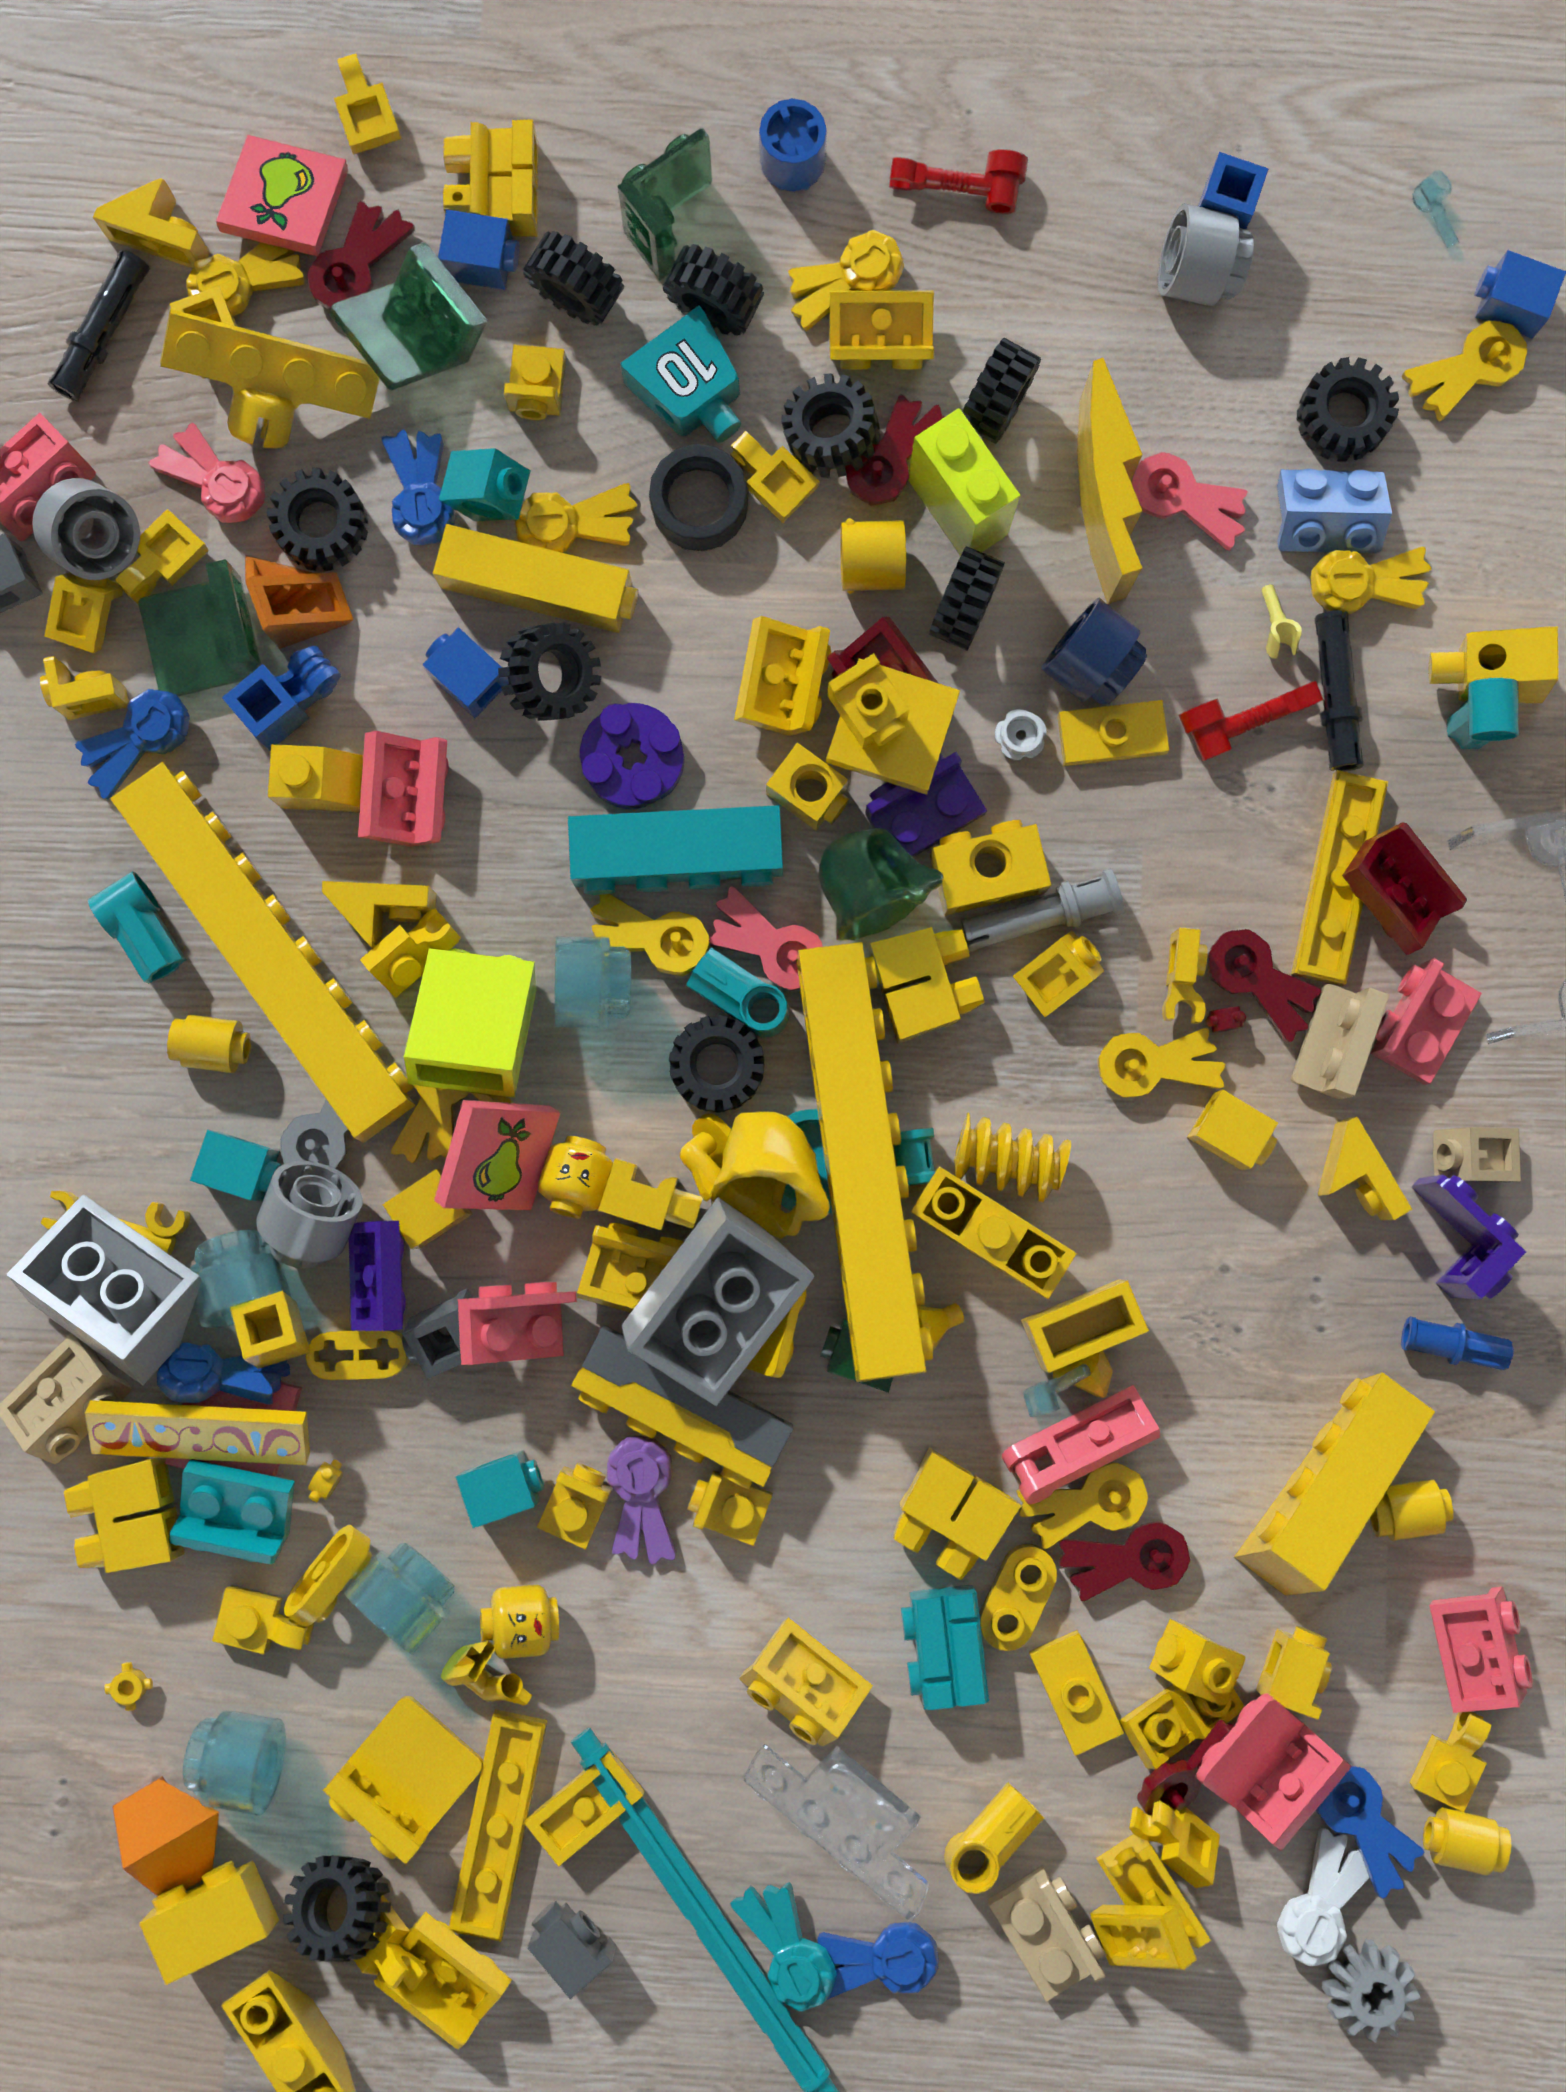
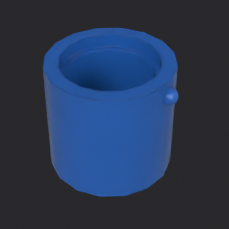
M794 98L782 100L771 106L761 119L759 146L762 173L769 183L780 190L791 192L808 190L810 186L818 181L824 171L827 130L824 117L815 106L805 100Z

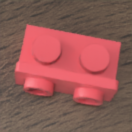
M38 413L0 448V522L19 541L26 540L34 533V510L40 497L47 489L62 480L71 478L92 480L96 476V471L41 413Z
M1435 958L1422 963L1420 966L1414 964L1406 972L1397 990L1403 996L1394 1012L1388 1009L1383 1014L1375 1036L1377 1042L1370 1054L1423 1085L1431 1084L1482 994L1441 970L1444 963Z
M539 1282L524 1284L525 1294L512 1295L511 1285L479 1287V1298L458 1299L461 1365L564 1356L561 1303L577 1302L576 1291L557 1292V1282Z
M1503 1586L1493 1587L1487 1594L1433 1600L1429 1607L1453 1713L1520 1707L1527 1694V1689L1533 1686V1679L1528 1657L1526 1655H1519L1514 1636L1515 1634H1520L1518 1610L1514 1601H1506Z

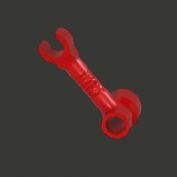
M993 150L988 153L985 174H969L963 171L954 172L948 169L928 167L927 164L916 162L912 159L896 157L892 158L889 187L902 191H920L925 188L942 189L948 192L957 191L963 194L987 197L985 206L987 210L998 214H1011L1016 211L1019 185L1023 184L1026 179L1028 157L1013 150Z
M1313 681L1268 700L1264 704L1261 703L1229 717H1225L1217 698L1179 714V718L1186 734L1192 733L1203 761H1206L1232 750L1229 739L1265 725V723H1270V721H1275L1315 705L1324 699L1317 682Z

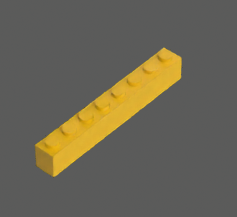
M161 762L110 798L352 1136L365 1143L415 1106L407 1094L414 1086L408 1084L407 1076L396 1062L389 1067L386 1066L376 1050L383 1046V1043L365 1020L357 1025L346 1010L348 1006L353 1004L352 1000L335 978H332L327 983L315 968V966L322 962V959L304 936L295 940L286 928L285 924L290 922L292 918L277 897L272 894L265 899L255 883L262 879L252 862L244 853L235 857L225 842L232 835L214 811L205 816L195 801L203 795L184 770L175 775Z
M862 942L798 950L796 964L856 1382L921 1374L926 1371L925 1361L933 1360V1348L929 1328H920L917 1306L925 1305V1295L921 1274H912L909 1252L917 1251L916 1233L913 1220L903 1219L901 1199L909 1197V1188L905 1166L896 1167L893 1146L901 1144V1135L897 1113L888 1114L885 1093L893 1092V1081L889 1060L880 1061L877 1041L885 1040V1027L881 1008L872 1009L869 989L877 988L875 961L873 956L864 957Z

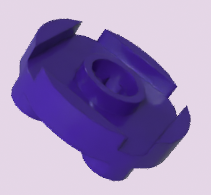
M627 703L607 706L589 724L580 744L579 757L585 779L599 798L618 808L635 810L644 808L647 804L655 803L660 798H665L675 789L683 773L685 755L679 730L664 713L645 704ZM632 743L639 744L640 752L647 756L644 764L635 762L632 769L624 768V759L618 755L622 747L629 748Z

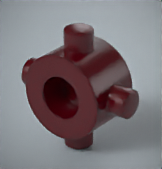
M1240 1006L1209 1011V1016L1206 1018V1024L1211 1027L1212 1033L1243 1028V1023L1246 1021V1015L1241 1011Z

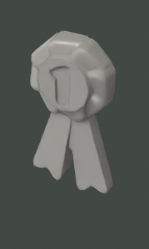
M327 1099L320 1113L298 1116L283 1131L280 1144L284 1164L292 1161H313L337 1169L343 1161L344 1156L347 1154L345 1133L349 1130Z

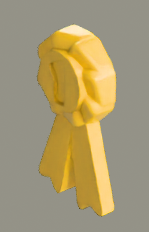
M871 230L849 240L839 263L798 267L788 270L790 279L793 282L790 287L792 297L798 299L810 295L791 308L792 314L801 319L804 331L810 330L830 312V291H889L896 286L904 269V259L895 239L878 231Z
M261 242L239 261H234L222 254H215L212 257L197 260L186 280L188 296L219 286L232 316L238 315L247 308L253 291L303 285L304 278L300 271V257L296 254L292 255L297 251Z
M1487 321L1467 335L1463 343L1462 354L1407 369L1401 377L1410 384L1409 397H1415L1439 385H1443L1427 398L1422 407L1425 410L1434 411L1436 419L1440 422L1444 420L1475 383L1499 387L1516 377L1524 368L1527 356V343L1513 325L1498 321Z
M624 483L574 505H571L557 492L532 493L523 502L519 519L514 520L517 540L521 543L561 553L567 551L576 537L622 546L629 545L630 535L628 530L632 525L633 518L609 516L633 511L637 507L636 501L629 497L630 483Z
M1421 546L1371 565L1357 551H1332L1323 556L1311 571L1312 596L1327 612L1341 610L1342 612L1347 611L1349 614H1353L1361 609L1370 598L1417 609L1424 605L1425 600L1422 592L1428 587L1429 583L1424 580H1404L1401 578L1422 575L1431 570L1430 565L1424 560L1426 548Z
M611 894L599 895L600 903L590 909V913L594 918L614 925H592L595 939L591 943V949L595 954L646 951L647 956L657 971L683 977L692 972L700 959L708 952L709 934L702 922L694 915L672 911L653 920Z
M1202 1028L1159 1047L1140 1033L1120 1034L1108 1041L1097 1058L1101 1083L1116 1095L1124 1098L1143 1096L1150 1093L1160 1079L1214 1089L1223 1088L1224 1082L1220 1074L1226 1064L1223 1062L1191 1060L1193 1057L1210 1054L1217 1050L1216 1046L1208 1041V1028Z
M414 1085L421 1099L393 1145L391 1154H404L409 1162L415 1163L429 1133L428 1160H435L440 1156L446 1158L454 1133L452 1105L466 1098L471 1092Z
M1116 1462L1108 1463L1088 1473L1082 1489H1056L1049 1497L1035 1504H1027L1020 1490H1016L1017 1496L1023 1502L1019 1509V1516L1029 1517L1054 1513L1032 1523L1030 1526L1034 1533L1041 1536V1544L1044 1549H1048L1090 1520L1111 1531L1130 1527L1139 1521L1148 1501L1147 1491L1140 1474Z

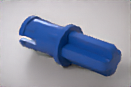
M1410 1316L1405 1321L1401 1336L1402 1350H1413L1445 1357L1448 1363L1452 1365H1457L1460 1361L1506 1370L1509 1368L1514 1354L1513 1345L1509 1339L1469 1331L1461 1323H1456L1453 1327Z

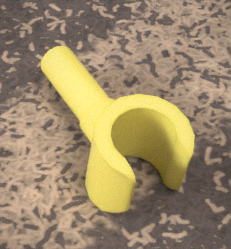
M1266 585L1261 590L1271 622L1266 652L1271 658L1276 659L1280 643H1285L1291 647L1292 654L1296 655L1302 634L1301 626L1296 621L1286 618L1282 612L1274 585Z

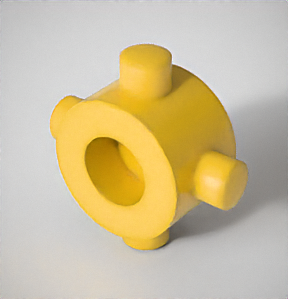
M334 1459L331 1464L325 1461L321 1464L307 1490L311 1491L309 1495L311 1501L317 1503L320 1498L327 1500L331 1496L343 1476V1472L340 1471L342 1467L341 1462Z
M126 1662L121 1664L122 1672L116 1675L111 1683H106L104 1690L106 1695L111 1694L115 1702L125 1705L126 1711H132L136 1709V1701L147 1690L153 1688L152 1678L147 1679L141 1670L133 1668L132 1662Z

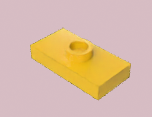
M1163 700L1062 711L1057 715L1064 767L1167 755L1169 752Z
M1078 1630L1028 1651L1075 1756L1124 1734Z
M1102 1904L1090 1913L1110 1966L1184 1970L1197 1960L1176 1906Z

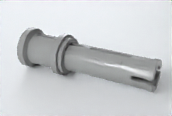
M1111 868L1103 870L1102 877L1071 885L1068 881L1060 883V886L1055 888L1056 893L979 916L961 919L969 951L973 952L988 945L1064 923L1067 928L1071 926L1072 928H1077L1081 926L1082 920L1113 912L1116 916L1124 914L1123 899L1113 870Z

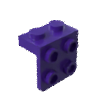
M1445 1175L1419 1178L1412 1185V1188L1471 1244L1462 1256L1441 1276L1436 1284L1451 1298L1482 1299L1486 1296L1488 1299L1495 1297L1511 1281L1513 1276L1508 1271L1527 1252L1515 1241L1519 1236L1518 1232L1501 1216L1494 1213L1489 1216L1475 1203L1478 1199L1477 1193L1461 1178L1455 1175L1450 1179Z

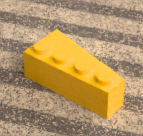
M1383 1372L1364 1379L1356 1378L1347 1387L1340 1398L1341 1409L1333 1420L1325 1424L1312 1443L1313 1448L1291 1475L1282 1491L1234 1556V1558L1285 1596L1326 1590L1435 1413L1432 1408Z

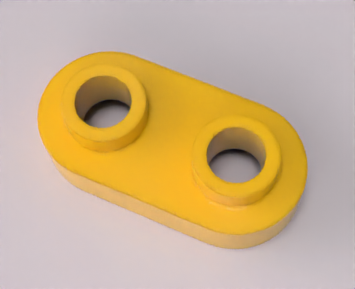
M347 1525L340 1529L292 1588L284 1606V1614L303 1627H308L315 1621L318 1623L324 1621L334 1609L337 1595L348 1581L358 1578L367 1568L372 1553L369 1551L370 1538L352 1525Z
M1022 1544L1014 1547L1007 1553L980 1609L981 1632L986 1641L996 1649L1012 1651L1028 1642L1055 1586L1057 1579L1056 1565L1050 1555L1041 1547L1033 1544ZM1027 1565H1035L1039 1568V1577L1033 1583H1025L1021 1580V1571ZM1006 1614L1013 1615L1017 1619L1015 1629L1008 1633L1000 1631L997 1626L999 1619Z

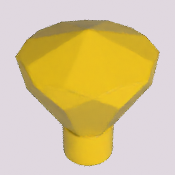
M957 1303L942 1309L917 1306L920 1328H929L933 1351L950 1328L964 1322L963 1312Z
M1103 1350L1053 1371V1380L1055 1386L1073 1385L1096 1397L1105 1398L1107 1397L1113 1370Z

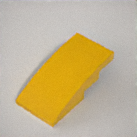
M1102 357L1093 361L1080 398L1077 461L1080 503L1090 554L1106 603L1109 605L1127 598L1142 569L1130 536L1142 513V508L1131 484V479L1143 454L1105 360Z

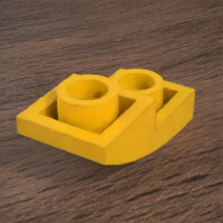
M1172 1684L1119 1720V1723L1147 1769H1157L1195 1739H1205L1220 1719L1224 1720L1227 1724L1240 1714L1245 1706L1234 1689L1228 1703L1225 1706H1221L1187 1693Z

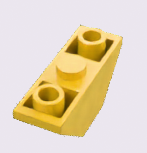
M940 1166L910 1211L954 1243L1046 1299L1050 1298L1077 1254Z
M269 1970L221 2005L276 2092H356L343 2046L313 1999L273 1971Z

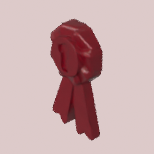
M360 200L357 203L344 246L320 253L309 268L307 276L310 291L316 302L337 314L361 308L373 289L369 268L412 235L415 231L414 224L402 220L398 209L394 210L382 223L384 220L382 207L375 206L369 208Z
M900 394L898 396L882 441H879V445L872 444L875 451L872 458L869 460L861 455L863 467L855 471L852 464L845 466L847 485L854 497L870 506L894 502L899 497L909 479L907 460L912 457L914 438L946 417L942 416L939 405L933 406L913 425L921 413L922 401L909 402L904 395Z
M1248 929L1232 930L1219 936L1207 954L1210 979L1230 994L1251 992L1286 1043H1291L1295 1038L1296 1032L1305 1031L1308 1029V1024L1289 1003L1304 1013L1313 1012V999L1321 993L1320 988L1273 969L1270 945L1255 932Z
M1160 1521L1135 1527L1124 1545L1062 1539L1059 1541V1545L1064 1552L1059 1560L1061 1567H1095L1072 1574L1069 1577L1072 1584L1079 1588L1078 1595L1081 1601H1087L1130 1577L1150 1590L1172 1587L1179 1583L1190 1564V1555L1184 1536Z
M1220 1719L1188 1761L1181 1759L1175 1763H1163L1149 1776H1146L1143 1780L1142 1790L1137 1795V1800L1145 1813L1152 1816L1154 1802L1158 1801L1165 1803L1172 1810L1177 1809L1180 1811L1189 1806L1195 1800L1202 1786V1783L1196 1778V1773L1202 1765L1205 1753L1214 1744L1221 1742L1234 1725H1227L1224 1720Z

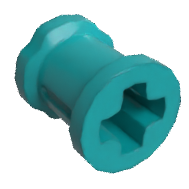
M926 1128L900 1132L901 1144L894 1145L896 1166H905L908 1186L928 1184L935 1173L931 1148L934 1129Z

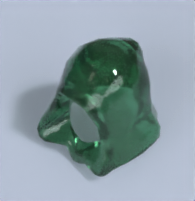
M881 828L851 832L832 841L823 852L818 872L822 891L836 917L835 932L836 940L855 941L890 928L908 916L918 905L925 902L928 895L933 890L939 888L944 881V876L940 871L918 863L891 833Z

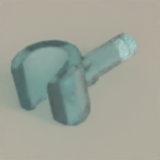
M1436 170L1414 189L1412 200L1419 210L1430 213L1448 249L1459 243L1446 214V209L1441 203L1452 192V186L1447 176L1442 171Z
M1082 1364L1059 1378L1045 1380L1027 1388L1024 1391V1399L1029 1416L1036 1417L1059 1410L1060 1406L1056 1393L1062 1392L1090 1376L1091 1371L1086 1364Z

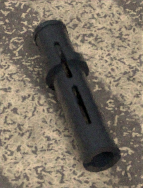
M119 251L111 271L98 291L82 324H80L77 332L71 331L66 339L68 348L59 366L47 383L54 391L72 401H79L86 383L97 364L105 362L109 354L106 348L110 339L119 326L140 284L150 270L149 265L144 260L129 251Z
M1341 610L1328 611L1314 617L1324 698V711L1320 713V722L1322 726L1326 727L1329 748V770L1351 771L1364 766L1359 722L1363 720V709L1357 706L1352 648L1349 635V613L1347 611L1342 612Z

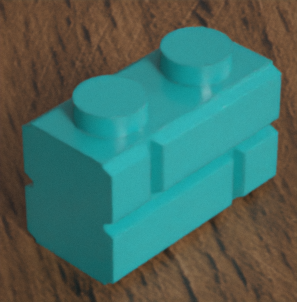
M962 1585L909 1592L911 1607L901 1608L904 1640H915L917 1661L907 1662L911 1696L921 1695L924 1710L987 1704L989 1702L977 1592L974 1586Z

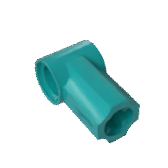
M1487 678L1470 682L1468 685V700L1447 719V736L1453 738L1459 744L1460 749L1479 750L1490 741H1504L1518 737V681L1510 678Z
M135 871L130 872L87 899L89 907L100 925L112 938H117L143 982L149 984L155 980L165 978L179 969V966L187 960L157 912L160 911L157 900Z
M710 948L700 959L686 984L689 989L734 1019L744 1023L750 1031L752 1030L759 1037H773L779 1034L788 1023L789 1008L784 994L777 987L764 983L713 948ZM763 998L772 999L779 1005L777 1017L769 1023H758L750 1017L753 1004Z

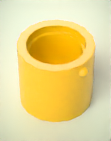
M849 518L846 522H841L842 591L852 594L854 591L904 590L906 584L904 521L854 522L853 519Z

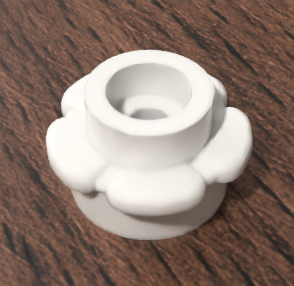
M1016 709L1007 713L1006 719L1000 721L996 726L995 740L998 744H1001L1002 753L1009 759L1034 758L1044 748L1045 724L1039 716L1027 710ZM1023 731L1026 735L1025 739H1017L1016 733Z

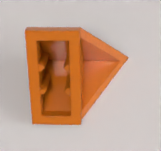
M245 555V582L263 631L279 649L348 625L354 620L336 572L314 573Z
M163 1776L113 1805L123 1870L156 1896L183 1884L186 1890L203 1880L202 1876L213 1869L219 1811L170 1785Z

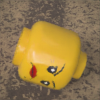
M567 1136L565 1142L555 1143L550 1147L539 1178L538 1190L543 1197L551 1201L550 1210L565 1217L580 1219L582 1211H595L599 1209L613 1165L612 1160L605 1155V1146L586 1138Z
M541 1585L498 1588L491 1596L490 1607L480 1608L481 1641H492L496 1656L502 1659L544 1655L549 1650L551 1641L559 1640L557 1598L548 1597L545 1588Z

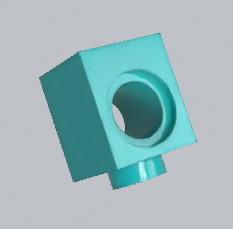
M496 448L451 451L439 501L473 521L518 520L531 470Z
M207 1130L190 1181L250 1201H263L274 1172L281 1166L280 1163H277L280 1151L222 1132Z
M524 1450L465 1470L456 1476L473 1529L535 1507L540 1502L538 1492L545 1489L536 1460L527 1461Z

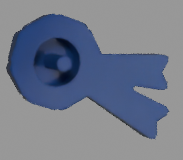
M405 430L399 431L395 437L382 436L383 446L404 489L392 500L391 511L395 531L413 545H427L440 542L446 524L454 526L456 520L455 510L439 501L441 488L436 485L444 447L441 434H434L428 437L422 431L417 432L416 460L413 457Z
M147 689L128 702L123 727L78 741L75 744L76 749L83 753L81 766L94 767L107 760L87 782L90 786L99 787L100 796L103 799H110L145 752L167 754L186 740L190 715L180 698L171 692Z
M182 1343L158 1368L157 1386L170 1400L177 1402L200 1403L217 1392L222 1391L270 1405L273 1403V1393L281 1388V1377L290 1375V1366L287 1360L258 1369L245 1361L243 1356L222 1359L210 1345L204 1344L200 1346Z
M1352 1766L1319 1805L1316 1812L1332 1830L1354 1835L1374 1890L1379 1898L1384 1899L1391 1889L1401 1890L1404 1888V1883L1390 1860L1388 1853L1403 1869L1412 1872L1414 1869V1859L1422 1856L1425 1851L1381 1816L1383 1800L1381 1787L1366 1769Z
M916 1923L889 1924L874 1943L826 1932L820 1933L817 1937V1943L826 1948L833 1963L842 1964L835 1966L837 1976L832 1993L828 1999L875 1979H879L893 1993H919L928 1985L938 1970L939 1958L936 1941Z

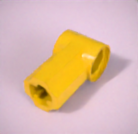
M1009 1782L1005 1784L964 1832L953 1836L945 1847L944 1860L946 1867L956 1885L965 1892L977 1894L991 1888L998 1878L999 1869L1045 1818ZM979 1850L984 1853V1864L977 1872L966 1874L958 1870L959 1860L967 1851Z

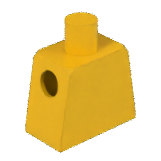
M1558 626L1467 633L1459 648V652H1430L1428 667L1429 684H1458L1459 701L1466 702L1468 700V685L1470 682L1487 678H1510L1518 681L1519 703H1543L1559 679ZM1481 664L1489 666L1492 670L1485 669Z

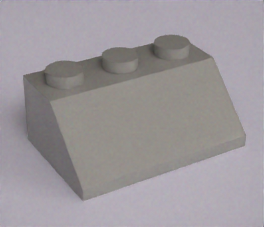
M84 1194L7 1273V1276L29 1303L142 1386L180 1345L202 1282L200 1276Z
M717 1197L623 1322L622 1329L627 1350L717 1406L815 1276L761 1225Z

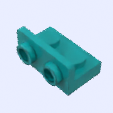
M190 1459L183 1470L180 1514L170 1531L169 1542L196 1551L241 1558L249 1562L274 1564L290 1533L295 1481Z

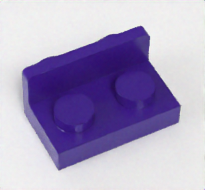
M957 752L946 758L940 753L927 794L886 782L870 793L869 796L872 802L866 805L865 816L896 867L940 842V838L954 834L986 815V807L960 767L962 760Z
M399 1220L357 1222L354 1224L348 1239L351 1330H403V1314L406 1307L405 1294L402 1289L404 1243L399 1231Z

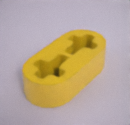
M340 1330L322 1333L312 1339L309 1344L310 1353L306 1354L308 1368L314 1375L325 1380L382 1379L392 1377L402 1372L410 1360L403 1348V1334L397 1330ZM382 1338H386L390 1348H398L399 1357L390 1360L389 1369L383 1368L381 1359H364V1349L381 1347ZM329 1340L335 1341V1347L338 1350L354 1351V1359L336 1362L335 1371L330 1370L328 1361L320 1360L319 1352L329 1347Z

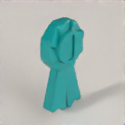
M788 1882L780 1889L773 1885H767L763 1890V1898L766 1904L756 1889L750 1886L745 1891L744 1897H736L730 1902V1905L774 1955L768 1971V1979L776 1999L800 2012L823 2004L832 1993L837 1972L826 1948L816 1942L803 1938L792 1884Z

